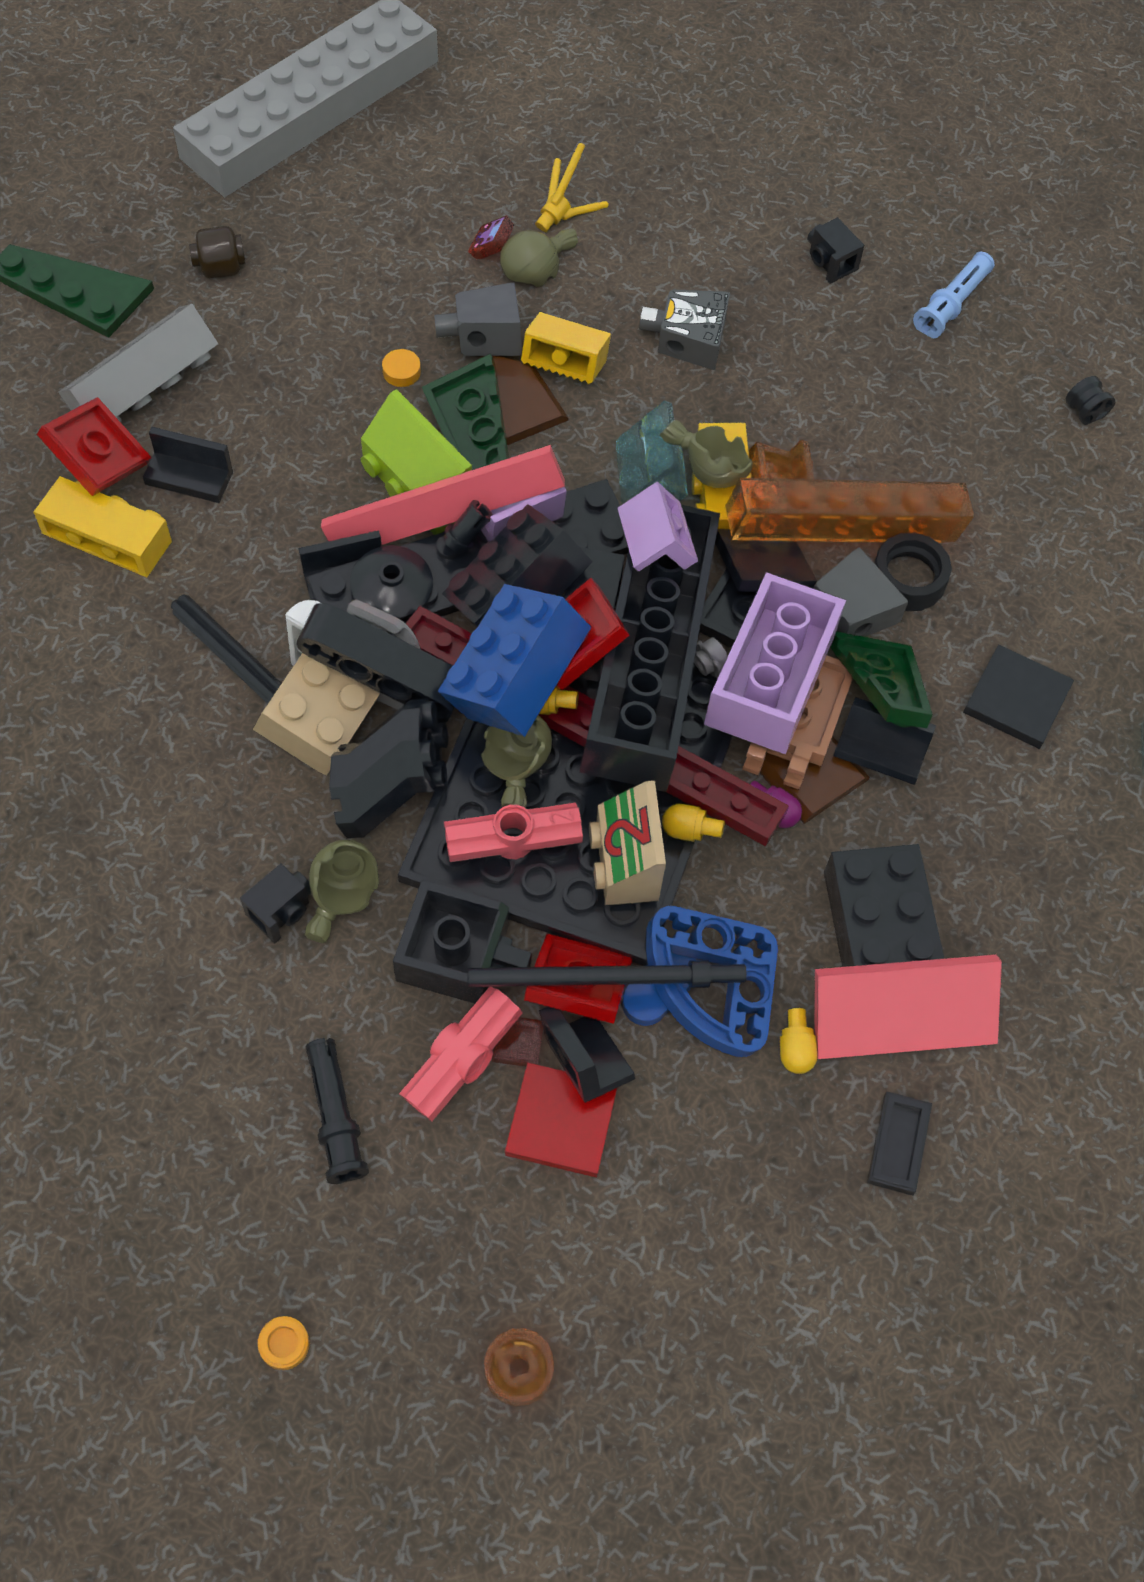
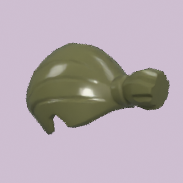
M573 228L561 230L552 238L533 230L516 233L507 240L501 251L500 264L504 274L508 279L515 282L528 283L535 287L543 286L550 276L552 278L557 276L559 271L558 253L562 250H570L578 243L576 230Z
M673 420L659 435L666 443L679 445L681 448L688 450L692 471L695 477L704 485L713 488L732 487L741 483L749 476L752 470L753 462L745 451L742 438L737 436L732 442L728 441L725 436V430L722 427L710 426L692 433L688 432L680 421Z
M539 715L525 737L489 726L485 731L486 748L482 753L483 762L490 772L506 780L507 788L501 799L502 807L520 805L526 808L525 779L542 767L551 752V731L547 723Z
M338 840L326 845L316 854L310 867L309 885L312 896L319 907L315 911V916L306 926L305 936L308 939L319 943H326L331 934L332 921L335 920L337 915L359 912L368 906L371 894L379 886L377 862L364 844L355 840Z

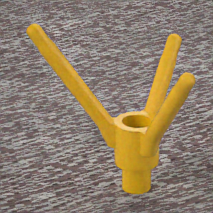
M583 143L577 145L559 186L561 160L559 158L554 160L548 199L541 209L542 215L535 222L536 227L544 232H547L553 223L557 225L561 219L567 220L576 215L608 207V202L602 201L571 208L569 201L564 197V193L585 148Z

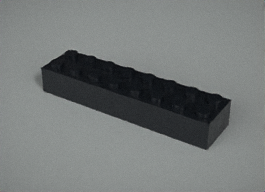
M682 504L681 507L698 562L684 570L665 554L642 570L637 571L633 566L628 550L615 612L628 631L629 636L605 655L579 773L632 785H639L645 781H655L656 790L667 792L677 758L720 513Z

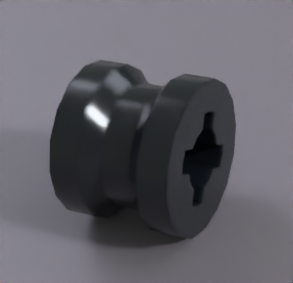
M1090 376L1078 382L1065 398L1066 403L1072 409L1079 411L1078 417L1084 425L1104 418L1116 403L1111 393L1102 390V382L1096 376Z

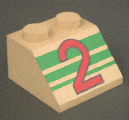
M645 781L599 804L596 822H589L591 849L599 848L600 862L594 863L596 890L604 889L605 905L659 901L666 861L655 781Z

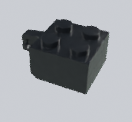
M422 880L394 956L393 966L397 982L475 1004L489 987H468V968L530 967L532 953L513 947V940L505 937L509 927V907L501 901Z

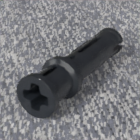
M325 1038L316 1039L309 1042L305 1048L311 1066L317 1103L322 1119V1127L319 1129L317 1136L319 1144L325 1146L329 1165V1170L325 1173L327 1183L341 1184L365 1177L369 1173L368 1164L362 1161L357 1138L361 1135L360 1127L356 1124L355 1120L351 1119L348 1110L341 1070L337 1059L335 1040L332 1038H328L326 1041Z

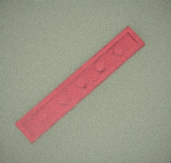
M548 445L324 518L321 521V529L328 541L379 530L381 544L384 545L456 522L473 500L479 501L480 505L483 503L491 511L565 487V479L552 447Z

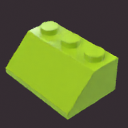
M397 389L388 395L361 437L363 453L361 463L371 477L378 476L385 483V488L390 497L472 471V465ZM449 524L431 529L430 531L434 535L442 533Z

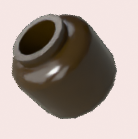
M229 226L200 229L196 233V243L189 244L192 266H200L202 274L207 278L236 275L240 270V265L245 264L241 234L235 235L233 229Z

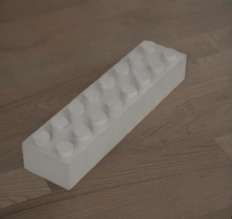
M380 0L174 126L173 130L179 159L223 197L230 195L437 63V29L399 0Z

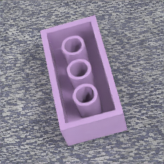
M766 572L711 692L704 725L786 755L836 634L846 600Z

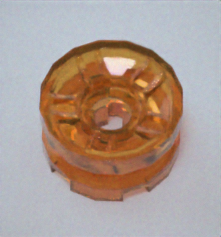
M525 1328L510 1329L498 1335L488 1346L484 1358L485 1381L490 1392L500 1402L513 1407L528 1406L540 1400L548 1391L554 1375L553 1353L548 1342L538 1333ZM515 1359L525 1360L529 1366L528 1374L524 1373L514 1378L509 1368L511 1362Z

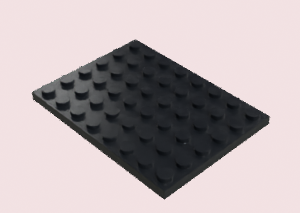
M693 663L679 746L722 768L733 735L704 725L711 692L718 677L716 678L711 674L703 675L695 663ZM577 678L568 686L595 700L599 682ZM466 718L446 763L447 784L443 787H436L399 870L398 881L419 889L421 881L426 880L501 901L509 907V920L555 936L583 942L631 957L632 962L643 966L648 965L646 931L649 920L661 908L673 905L695 841L681 840L669 836L662 825L663 814L672 805L689 804L667 792L656 790L666 861L659 901L605 905L604 889L596 890L594 863L600 862L599 848L591 849L589 822H596L599 804L637 785L579 773L585 747L549 728L552 736L551 752L542 767L525 779L526 809L576 803L581 817L582 843L530 850L526 856L517 860L496 855L450 862L444 822L496 814L502 808L501 799L507 788L506 780L490 772L482 759V753L486 748L484 734L489 725ZM510 828L504 831L506 835L515 837L523 833L517 828ZM667 920L660 927H665Z

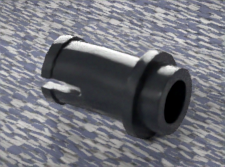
M473 500L456 523L449 524L445 528L446 534L443 537L445 544L457 553H463L464 550L469 551L473 547L474 538L490 522V516H493L492 512L483 503L480 505L479 501Z

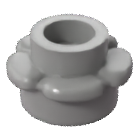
M713 637L704 643L700 640L697 641V652L694 657L696 667L705 676L711 674L716 678L719 677L728 657L725 649Z

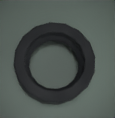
M900 533L888 538L879 547L874 564L908 600L905 611H922L934 606L943 596L952 571L950 556L943 546L931 537L918 533ZM897 557L920 559L931 568L934 573V580L931 584L922 587L902 584L893 578L888 571V564Z

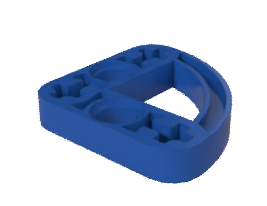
M677 906L661 908L649 920L647 926L646 954L648 965H674L671 953L700 960H709V962L718 964H745L746 980L754 982L760 990L759 1001L749 1002L740 994V983H728L723 1024L699 1007L688 994L683 984H654L663 1003L673 1017L689 1033L710 1047L737 1057H747L756 1053L766 1043L769 1031L778 945L774 935L766 928ZM667 919L672 921V928L678 930L672 938L667 936V930L664 927H660ZM693 924L695 927L690 935V933H686V931ZM713 928L717 930L723 938L722 948L711 949L707 947L702 940L703 929ZM752 940L757 941V948L764 951L757 958L753 956V949L745 947ZM738 944L739 946L731 953L733 945ZM757 1013L747 1020L746 1028L747 1033L754 1035V1038L744 1044L742 1043V1035L735 1033V1031L744 1025L746 1014Z

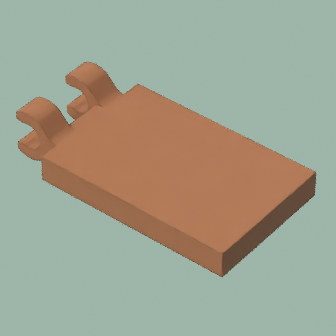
M826 656L786 755L751 742L742 770L759 775L765 756L769 753L790 761L783 784L800 789L809 762L822 766L853 677L839 659Z

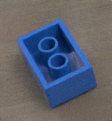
M504 584L500 592L493 599L492 605L479 626L471 634L470 640L459 658L448 671L447 677L437 692L467 719L525 737L590 631L591 626L563 597Z

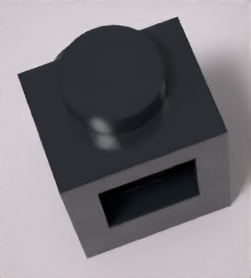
M838 217L825 224H819L810 231L807 240L811 244V258L816 266L823 267L827 271L826 280L829 284L859 270L865 245Z
M280 863L241 896L240 900L245 915L275 944L281 939L279 929L284 924L286 926L295 924L305 914L306 906L309 904L308 896L311 894L309 881L299 871L292 874Z

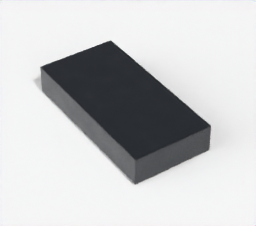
M886 1091L867 1179L868 1184L914 1196L918 1184L932 1103Z

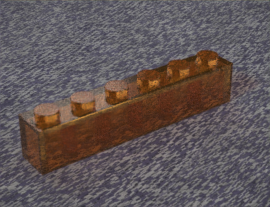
M739 478L725 505L732 540L885 542L888 538L900 533H918L929 536L938 543L957 541L975 517L966 483Z

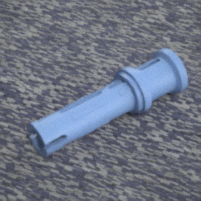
M977 252L946 288L939 289L932 294L927 307L920 308L914 314L913 322L916 329L933 339L938 338L944 332L945 324L949 320H954L960 314L961 303L985 276L992 271L995 266L993 258L986 252ZM933 318L935 321L931 326H928L927 324Z

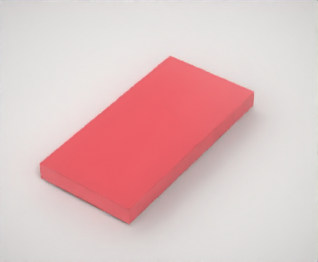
M997 955L815 969L814 1035H816L817 1059L998 1044L1002 961Z

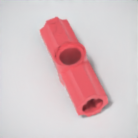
M576 803L526 809L520 805H507L493 815L444 822L450 862L496 855L517 860L526 856L530 850L577 844L583 841L581 817ZM510 828H517L523 833L515 837L506 835L504 831Z
M489 987L459 1023H451L439 1033L431 1046V1057L399 1094L432 1122L464 1083L470 1084L474 1082L485 1071L492 1059L493 1048L523 1014L521 1009L500 990Z

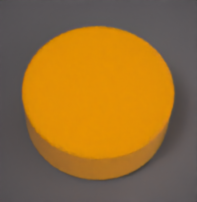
M393 350L382 361L383 376L393 386H410L421 375L420 359L410 350Z
M288 1316L272 1319L262 1328L258 1337L260 1356L267 1365L277 1370H289L296 1367L304 1360L309 1350V1336L305 1327L297 1319Z

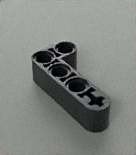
M316 603L313 606L296 643L298 649L303 654L404 705L411 699L428 698L429 701L435 702L438 722L446 723L449 720L454 706L437 691L447 677L452 665L338 607L326 603Z

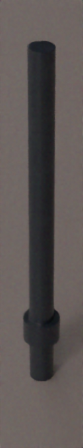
M689 960L688 965L468 968L467 971L468 987L688 984L690 988H709L711 983H745L747 977L745 964L710 965L709 960Z

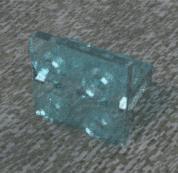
M666 400L647 413L616 440L621 501L623 503H626L655 482H659L678 501L688 496L683 449L679 445L666 443L659 436L665 427L674 420L673 405Z

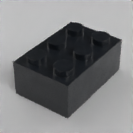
M527 504L522 510L510 517L507 526L492 541L487 542L480 549L478 556L464 571L457 573L451 579L449 586L442 595L477 628L492 605L493 599L500 592L504 584L561 596L593 561L562 528Z
M919 844L831 852L824 870V877L842 967L944 959Z

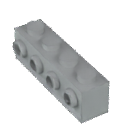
M193 304L181 306L65 386L58 393L71 411L98 397L121 422L122 420L119 417L121 413L128 408L136 411L152 400L149 393L159 386L162 390H165L177 383L182 378L179 372L188 365L194 369L210 359L211 355L208 351L218 345V342Z

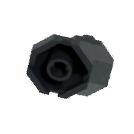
M428 698L409 700L360 742L341 744L338 747L340 752H334L331 755L329 790L331 800L340 799L342 811L334 812L336 825L346 839L365 837L416 793L434 792L436 787L446 786L447 768L444 760H442V748L448 747L449 737L446 723L438 722L437 708L434 701H429Z

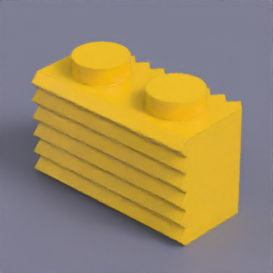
M539 312L531 322V325L529 324V327L526 329L521 361L523 364L529 363L531 367L536 365L538 369L543 367L545 371L548 369L552 373L557 371L559 375L572 376L574 380L579 378L581 382L586 380L590 384L606 363L611 333Z

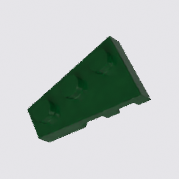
M836 632L830 648L884 720L900 727L915 726L927 729L933 714L912 646Z

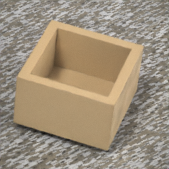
M302 653L261 713L253 730L316 771L327 775L331 767V755L334 752H340L338 747L341 744L349 743L380 693Z

